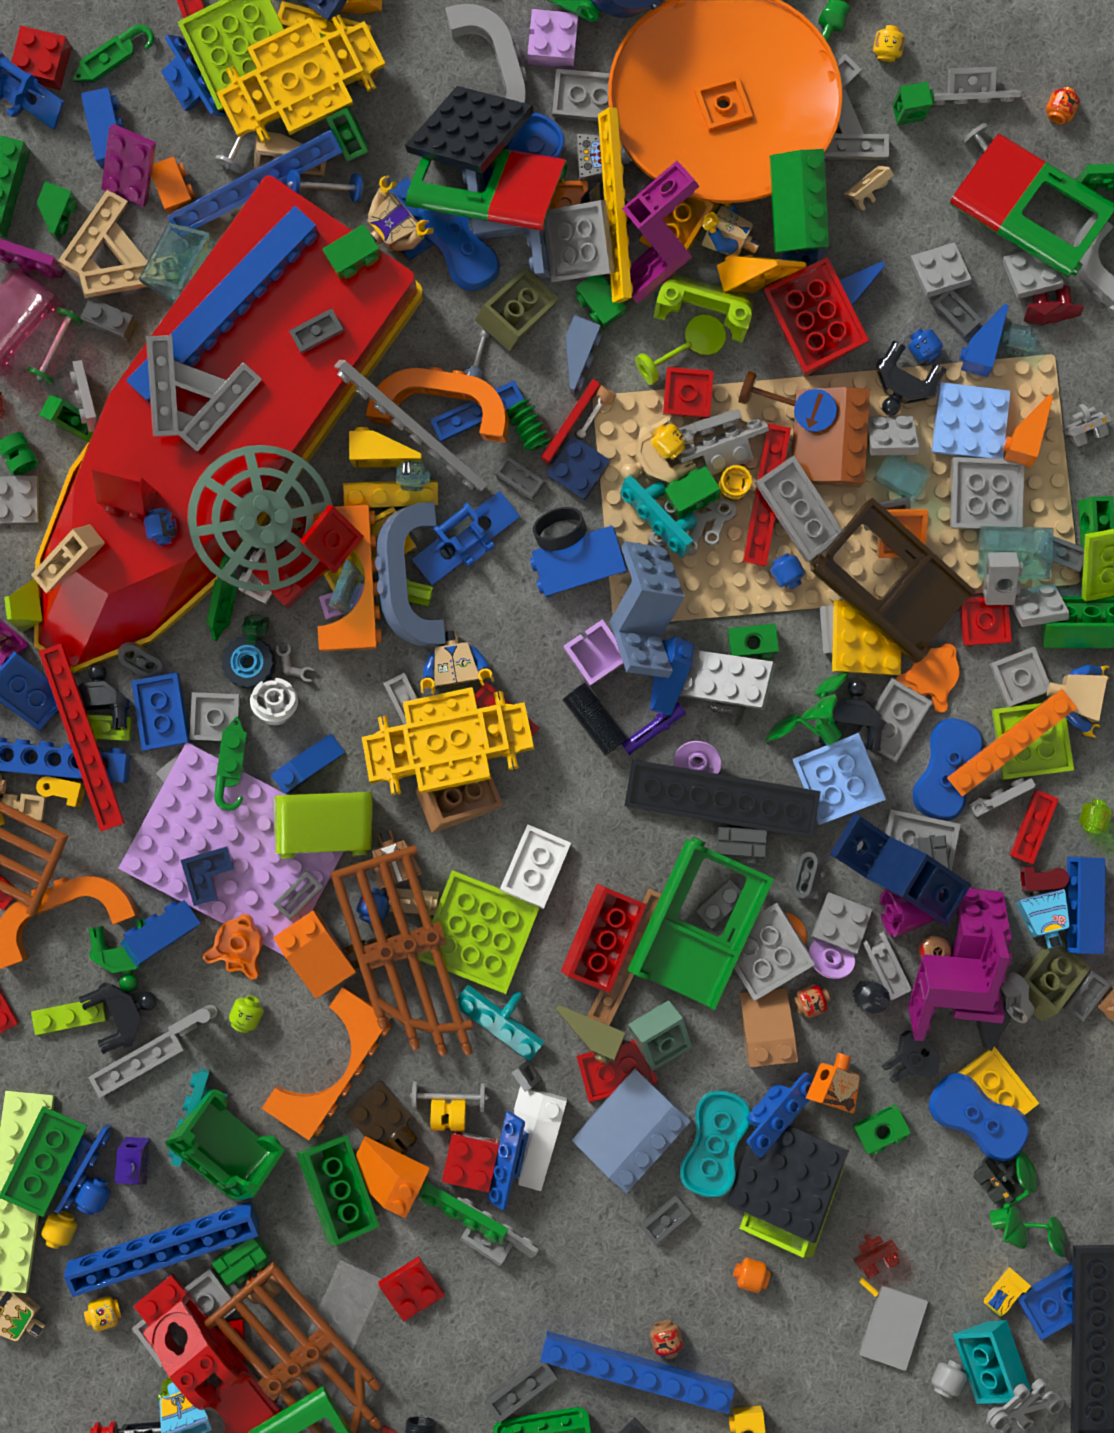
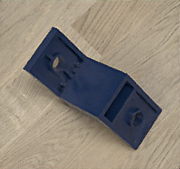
M855 813L830 853L832 857L874 885L908 901L945 926L950 922L971 886L970 883L928 854L890 837ZM863 841L862 848L857 850L858 844ZM944 890L943 896L939 899V893Z

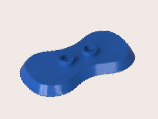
M533 113L510 140L506 149L558 158L563 150L565 138L561 128L552 119L540 113ZM488 167L484 171L485 189L488 186L494 167Z
M425 209L418 210L417 221H429L425 225V230L433 228L434 232L431 235L425 236L434 242L444 254L448 272L455 284L464 290L476 291L490 285L498 277L500 271L498 257L487 244L474 235L473 231H470L468 217Z
M949 718L940 721L933 729L930 738L931 756L928 767L913 788L914 805L925 816L948 821L955 819L963 811L967 796L965 794L962 797L947 777L983 750V735L976 726L961 719Z
M961 1073L949 1074L937 1084L931 1094L929 1110L935 1121L943 1127L958 1130L970 1136L988 1158L998 1162H1007L1014 1159L1025 1147L1030 1136V1124L1026 1116L1014 1107L998 1104L988 1098L971 1077Z

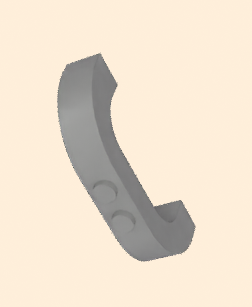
M458 4L446 7V18L452 38L476 34L487 39L494 49L506 91V98L526 103L524 81L527 80L525 68L524 66H519L518 59H521L519 47L517 44L513 45L510 32L502 19L491 10L479 5Z
M1095 213L1078 232L1074 241V247L1079 246L1098 219ZM1107 222L1080 262L1083 266L1077 276L1082 284L1091 292V297L1097 302L1104 303L1108 307L1107 310L1110 315L1114 317V276L1103 267L1098 255L1102 239L1113 228Z

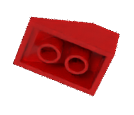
M95 465L92 466L96 500L99 505L104 507L103 511L118 515V511L125 512L128 518L141 521L142 517L145 518L149 515L148 512L153 508L157 490L139 476Z
M306 526L295 535L302 539ZM286 541L275 550L276 560L289 555L296 547ZM301 552L293 561L278 568L279 580L283 581L298 574L313 559L304 552ZM266 558L261 563H267ZM319 561L315 568L301 580L290 586L270 591L289 609L329 570ZM254 569L252 571L263 584H270L268 570Z

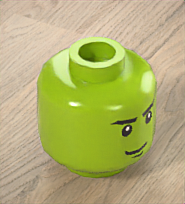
M247 995L235 1000L229 1013V1021L235 1030L248 1033L258 1027L264 1013L262 1005L259 1004V999Z

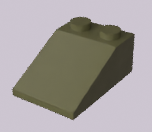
M525 267L483 305L475 321L510 352L559 301V298Z
M1060 934L1061 946L1048 949L1046 944L1017 973L1029 985V1000L1035 1009L1033 1014L1040 1021L1058 1014L1092 968L1079 953L1066 952V940Z
M557 1005L556 1010L592 1054L595 1055V1060L609 1065L610 1061L616 1062L626 1037L625 1032Z

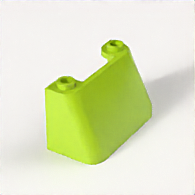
M678 274L670 275L662 284L653 317L665 320L669 313H679L682 302L726 314L723 326H727L731 330V340L743 343L753 310V301L748 295L724 292L723 287Z
M372 792L274 796L275 854H281V859L295 858V853L353 851V855H367V850H372Z

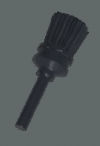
M874 980L859 981L857 987L853 989V997H855L854 1000L857 1003V1007H861L867 1012L881 1013L889 1006L890 995L888 990Z

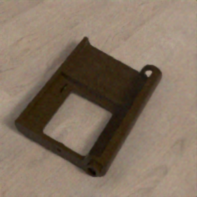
M874 498L869 499L822 554H817L810 562L812 565L810 570L914 663L920 662L931 649L929 643L966 599L976 592ZM862 524L907 564V569L880 600L871 595L833 559L838 550Z

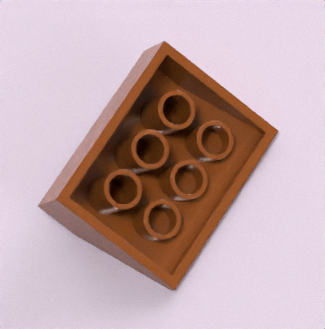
M852 387L812 388L824 390L833 397L837 407L836 417L825 430L814 432L801 427L796 421L794 414L792 456H795L812 484L860 488L865 482L870 389ZM796 389L795 401H797L801 394L811 389Z

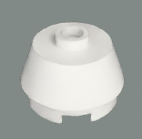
M275 678L274 681L264 683L261 681L257 684L251 695L250 705L253 712L264 723L280 725L285 723L297 709L298 696L290 683L283 679Z

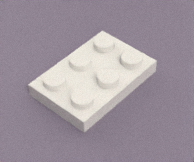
M527 824L499 891L544 909L571 843Z

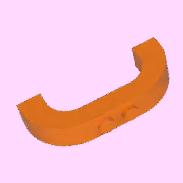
M431 367L430 369L409 368L393 373L377 386L398 407L403 400L414 394H427L472 401L482 408L483 417L479 433L483 440L507 443L509 432L507 410L495 389L480 378L467 375L465 372L454 370L453 373L444 372L443 369ZM370 399L366 412L370 422L394 426L391 422L393 418L387 413L383 415L373 407L375 403Z
M84 876L70 880L64 877L54 881V886L46 889L36 913L37 915L80 897L90 896L104 904L112 924H117L140 915L133 898L126 889L117 882L100 876ZM36 889L31 890V896L34 895ZM17 901L10 906L0 919V969L29 959L23 945L22 933L26 923L34 916L26 913L29 905L21 901Z

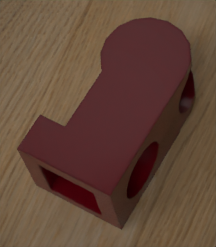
M1020 867L1022 891L1060 889L1069 882V875L1062 868L1053 867L1049 868L1046 872H1035L1034 867Z

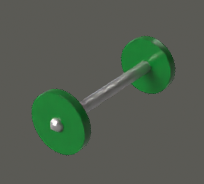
M57 307L56 312L65 319L40 370L29 366L27 368V371L36 376L37 380L42 379L52 384L54 379L45 374L70 321L80 325L83 323L80 317L73 314V311H67L60 307Z

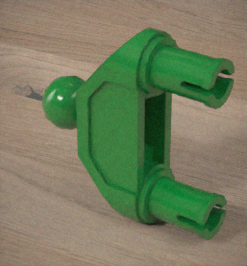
M146 919L135 920L137 929L146 925L144 923ZM104 926L88 928L92 950L89 952V958L111 973L122 972L119 980L122 990L131 992L136 989L138 979L132 974V970L141 968L144 963L136 967L123 947L112 949L106 947Z

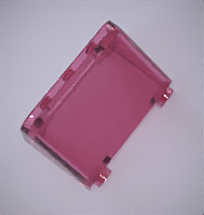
M21 268L10 269L5 275V280L0 284V373L4 376L12 369L9 365L10 358L15 360L17 356L14 353L45 318L48 321L51 318L48 314L51 312L58 314L56 312L57 307H65L57 296Z

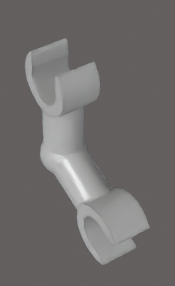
M287 643L288 651L282 654L277 645L276 652L281 658L282 673L285 676L301 678L306 683L313 682L310 679H306L304 673L306 671L314 672L315 670L311 667L303 669L292 667L290 660L291 646Z

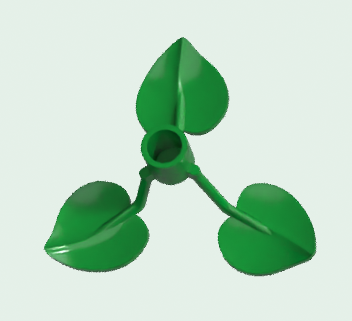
M849 672L830 676L821 682L814 691L816 696L821 695V699L815 705L808 708L801 718H799L800 715L798 713H795L778 721L767 735V745L769 741L790 733L797 724H803L815 736L819 734L826 745H831L838 741L842 733L835 725L833 718V709L837 702V696L835 694L827 696V694L835 691L844 682ZM819 719L815 723L816 728L806 722V720Z
M1021 1151L1017 1155L1016 1169L1018 1180L1025 1191L1011 1202L1004 1203V1208L990 1211L992 1227L995 1230L1005 1228L1002 1241L1010 1243L1019 1249H1024L1027 1246L1028 1236L1026 1227L1044 1228L1048 1231V1242L1052 1250L1058 1256L1065 1257V1232L1057 1217H1050L1049 1225L1024 1223L1019 1209L1013 1206L1029 1196L1031 1192H1036L1038 1186L1035 1167L1029 1157Z

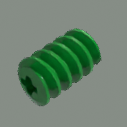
M529 398L513 405L507 411L509 418L513 417L510 421L511 425L517 426L515 433L521 434L519 441L526 442L523 445V449L526 451H536L548 445L552 438L544 439L548 430L540 431L544 422L536 423L535 420L540 415L539 413H531L536 407L535 405L527 406V403L531 400Z

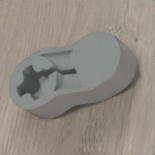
M1011 972L1006 976L1005 983L1001 984V989L1006 995V1010L1017 1022L1026 1023L1035 1011L1034 1006L1029 1000V985L1022 976Z

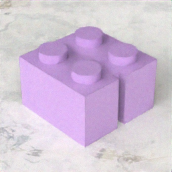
M532 9L527 54L528 65L574 69L578 16L569 12Z
M603 619L585 631V636L587 637L585 640H583L584 638L580 634L563 646L564 651L589 687L624 664L616 639Z

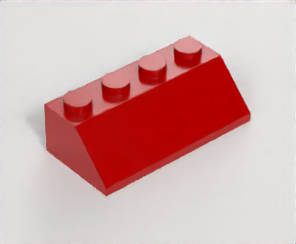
M596 884L560 972L570 978L611 993L647 904Z

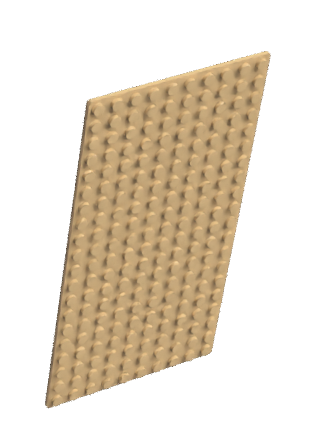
M1052 354L995 359L988 377L962 371L961 366L963 362L939 364L940 367L936 372L937 374L942 366L947 370L940 381L943 383L1009 390L1010 400L1006 437H1011L1015 428L1049 394L1054 395L1038 458L1032 467L1024 465L1022 531L950 529L952 458L959 456L931 453L937 395L932 399L910 404L900 402L899 412L892 415L913 416L919 444L918 455H870L867 439L865 482L860 488L813 484L842 530L860 510L861 506L871 498H874L879 503L908 497L911 509H927L926 546L976 591L974 594L983 593L987 553L1017 552L1018 561L1023 563V574L1018 576L1020 589L1055 584V586L1076 585L1080 581L1078 572L1034 555L1044 532L1076 544L1056 360ZM932 365L900 369L925 381ZM877 370L815 375L806 378L793 377L760 380L755 383L756 388L795 400L796 389L866 388L870 389L869 417L890 416L883 412L882 403L891 396L884 393ZM744 382L712 386L710 417L738 409L742 418L737 420L736 426L730 428L746 426L749 421L755 419L763 420L766 424L791 427L786 460L792 457L794 406L752 393L747 404L738 403ZM665 389L616 393L617 396L614 401L609 405H602L594 417L597 451L611 460V463L600 478L604 528L614 526L620 547H622L625 541L651 545L650 534L653 528L644 519L640 518L637 511L629 503L625 502L620 494L624 481L621 469L626 463H637L635 453L640 427L644 425L651 426L667 416L663 415ZM596 395L592 399L593 410L598 404ZM667 416L670 419L669 423L674 424L677 428L704 420L702 418ZM722 425L715 427V432L701 436L700 432L696 433L692 441L685 442L684 445L700 443L708 436H719L730 428L724 429ZM766 432L748 438L754 460L740 466L745 467L749 471L752 483L749 491L742 499L732 501L736 506V514L732 520L724 523L719 535V543L714 547H710L705 542V535L708 531L712 530L715 522L713 520L706 523L697 544L698 550L695 555H686L680 558L668 545L665 547L685 596L670 622L815 609L821 606L833 605V601L843 600L810 570L812 559L809 561L804 560L776 516L767 566L742 563L756 489L755 482L758 478ZM703 456L692 459V464L695 463L697 468L705 467ZM677 457L672 460L666 458L669 466L674 467L681 463ZM640 471L636 479L644 489L656 483L647 479L642 471ZM724 471L712 475L717 484ZM664 494L655 501L665 510L664 505L667 500ZM720 494V498L717 499L715 502H717V501L720 500V499H725V498H723V497L721 496V494ZM725 506L720 508L722 512H727L729 510ZM701 508L696 512L703 514L710 510ZM676 515L670 516L675 522L679 520ZM862 524L838 550L833 559L871 595L880 600L907 569V564L901 558H878V537L870 530L866 531ZM693 529L687 531L686 533L689 536H691ZM659 535L655 536L658 540L662 539ZM715 536L708 537V540L711 542L717 539ZM693 545L691 546L690 551L694 550L695 547ZM787 553L790 556H797L806 572L805 576L800 579L802 584L789 590L788 586L780 588L770 572L773 566L772 562ZM627 564L628 573L620 576L618 574L609 576L612 614L616 611L632 582Z

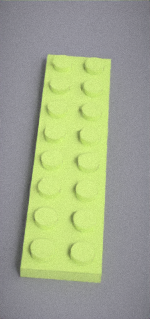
M5 1091L0 1126V1192L42 1106L53 1110L55 1095ZM0 1199V1291L27 1293L39 1215L3 1199Z

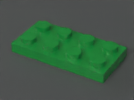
M42 1106L0 1192V1199L44 1217L88 1125Z

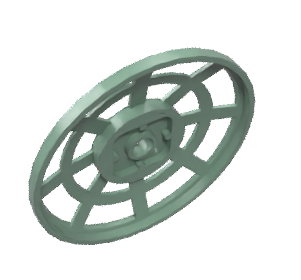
M245 446L220 456L199 477L192 490L188 505L189 534L199 558L220 579L246 590H277L301 580L319 563V560L300 543L301 538L291 532L293 519L306 516L305 535L314 523L313 514L323 512L328 505H332L322 478L303 458L275 446ZM255 453L277 454L289 458L294 463L287 474L273 468H258ZM245 455L248 470L233 476L224 486L211 478L215 471L225 463ZM302 467L318 484L323 494L324 502L311 504L306 491L295 480ZM260 475L274 476L283 481L276 492L265 490L262 487ZM250 477L253 491L247 493L242 498L230 491L237 483ZM206 486L218 494L212 508V524L197 526V505L201 492ZM291 486L300 495L304 506L291 509L288 502L284 499ZM224 499L236 506L233 520L220 522L221 506ZM261 512H266L270 518L269 523L265 526H260L257 523V516ZM236 530L238 536L243 540L236 552L226 543L222 532ZM214 534L220 548L231 558L222 570L209 558L199 536ZM284 540L296 547L289 555L276 560L274 547L281 544ZM252 546L265 549L267 563L249 561L244 559ZM301 552H304L313 559L298 574L283 581L279 580L278 568L293 561ZM239 564L255 570H268L270 584L247 583L237 580L230 575Z

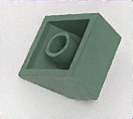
M669 1000L628 1024L632 1037L651 1071L656 1070L692 1048L684 1020Z

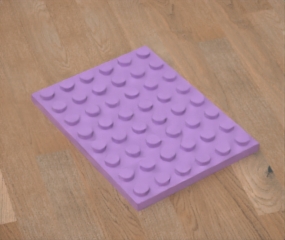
M186 743L118 869L181 902L185 900L189 906L223 924L228 920L238 918L241 914L250 915L262 935L263 945L283 955L273 937L313 911L331 877L330 872L334 871L344 851L295 853V858L281 859V854H275L273 797L287 794L242 771L239 784L233 787H225L223 797L227 804H233L239 796H242L241 805L233 811L220 809L214 800L219 758L190 743ZM228 846L235 869L212 876L218 899L193 906L181 860ZM308 870L324 887L289 921L273 904ZM306 877L281 905L284 907L310 880ZM313 884L287 911L291 914L317 886Z

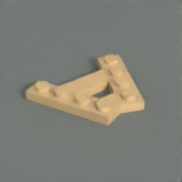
M106 190L59 258L58 265L79 277L85 298L178 281L172 256L146 260L116 223L127 208L128 201ZM104 241L122 265L100 269L92 257Z

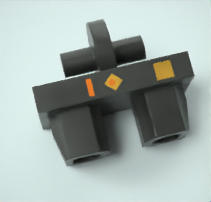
M985 1157L982 1160V1165L974 1172V1179L979 1185H983L989 1180L994 1186L988 1190V1195L994 1204L1006 1200L1007 1203L1014 1200L1012 1195L1016 1189L1012 1185L1017 1183L1013 1176L1017 1171L1015 1166L1010 1165L1006 1167L1003 1162L996 1165L992 1159Z

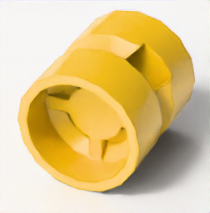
M740 465L728 467L723 472L718 483L721 496L731 501L742 499L750 489L752 477L745 467Z
M432 1099L431 1131H445L446 1128H450L451 1131L465 1132L466 1100H452L450 1103H447L446 1100Z

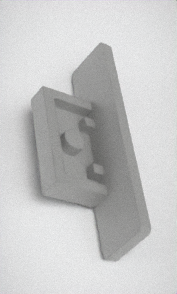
M997 67L948 69V93L934 94V104L932 105H944L945 100H954V104H967L968 99H977V103H989L991 98H1000L1001 102H1012L1015 97H1021L1022 92L1019 90L996 91Z
M751 420L746 426L727 429L724 434L708 436L697 444L684 445L686 448L676 457L683 463L703 456L705 466L710 474L714 475L725 471L730 466L741 465L754 460L748 438L769 431V427L763 420Z
M460 1197L457 1198L458 1200L462 1201L468 1206L481 1212L480 1210L474 1207L475 1204L469 1199H461ZM481 1212L495 1221V1217L489 1212ZM503 1224V1226L508 1228V1234L503 1244L498 1242L492 1243L484 1237L483 1233L477 1230L471 1231L468 1228L465 1229L459 1239L499 1266L502 1265L512 1246L530 1258H533L539 1252L533 1241L525 1237H519L515 1234V1230L506 1224Z

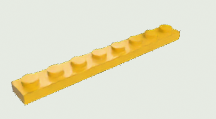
M608 107L598 114L604 200H606L615 269V273H610L612 303H622L632 298L633 285L630 279L631 261L628 253L627 214L622 209L625 206L626 192L623 187L624 167L621 163L620 119L617 108Z

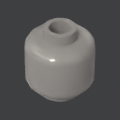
M950 1359L948 1364L944 1362L938 1363L931 1379L932 1385L935 1386L934 1391L949 1399H952L953 1396H960L967 1381V1375L961 1371L963 1366Z

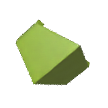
M34 578L10 596L4 597L7 620L20 632L27 631L42 621L38 584Z

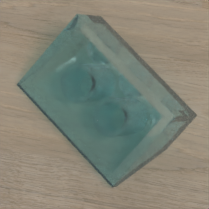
M168 223L139 277L140 282L167 301L175 303L215 247L211 234Z
M980 526L977 577H985L987 553L1017 552L1018 561L1023 563V574L1018 576V578L1050 579L1054 528Z

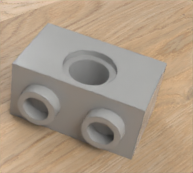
M1017 552L987 553L983 586L986 605H1015L1016 595H1020L1018 576L1023 574V563L1018 561Z

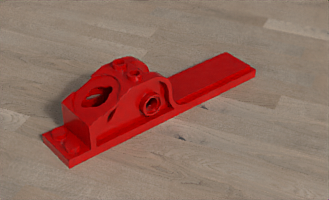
M173 1273L133 1306L148 1325L143 1334L153 1347L167 1375L195 1408L204 1410L207 1407H211L221 1416L233 1433H246L283 1411L275 1400L273 1401L257 1383L259 1380L214 1325L211 1329L206 1327L204 1321L208 1319V1316ZM174 1322L178 1326L183 1327L187 1332L188 1339L185 1350L172 1338V1333L169 1331L170 1324ZM214 1372L223 1381L216 1389L211 1382L208 1383L206 1380Z

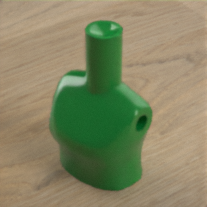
M828 0L826 7L819 17L818 23L824 27L822 35L827 43L833 31H842L845 26L846 17L851 7L844 1Z

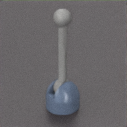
M485 329L481 331L482 338L474 365L467 367L464 371L467 375L482 379V372L478 364L486 338L490 336Z

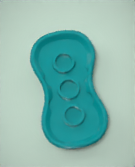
M711 1091L705 1094L697 1104L695 1111V1140L680 1165V1178L683 1185L697 1195L709 1198L721 1197L731 1189L735 1182V1152L739 1141L750 1126L746 1117L751 1113L747 1102L738 1095L726 1091Z

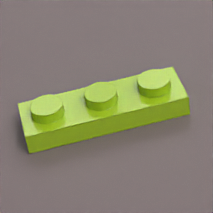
M80 1002L31 1011L35 1035L107 1021L104 1002L85 1011L82 1008L83 1003Z

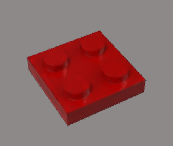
M667 367L663 415L702 419L710 418L714 371Z
M328 505L300 540V543L330 572L336 573L364 536L334 506Z
M984 597L967 598L960 606L963 646L1012 642L1009 605H986Z
M419 1256L378 1281L379 1288L403 1322L445 1296L442 1288Z

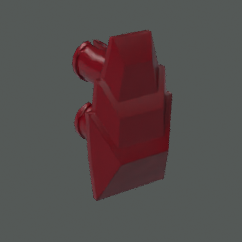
M1063 285V288L1055 290L1057 302H1048L1047 292L1033 295L1034 303L1028 304L1024 321L1037 325L1060 322L1081 316L1084 306L1074 305L1071 299V287Z

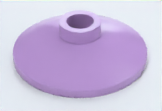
M691 741L685 743L677 750L674 757V766L712 773H719L722 762L719 752L715 747L706 742Z
M817 939L813 941L809 948V953L816 962L813 966L814 969L827 978H844L854 968L855 957L850 952Z

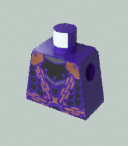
M125 1137L117 1150L115 1183L146 1184L150 1138Z

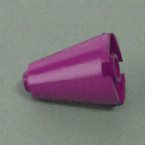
M883 890L880 895L879 905L884 904L885 914H881V920L886 932L889 935H893V937L901 936L935 921L934 918L913 904L886 890ZM939 893V899H940V898L943 896L942 893Z

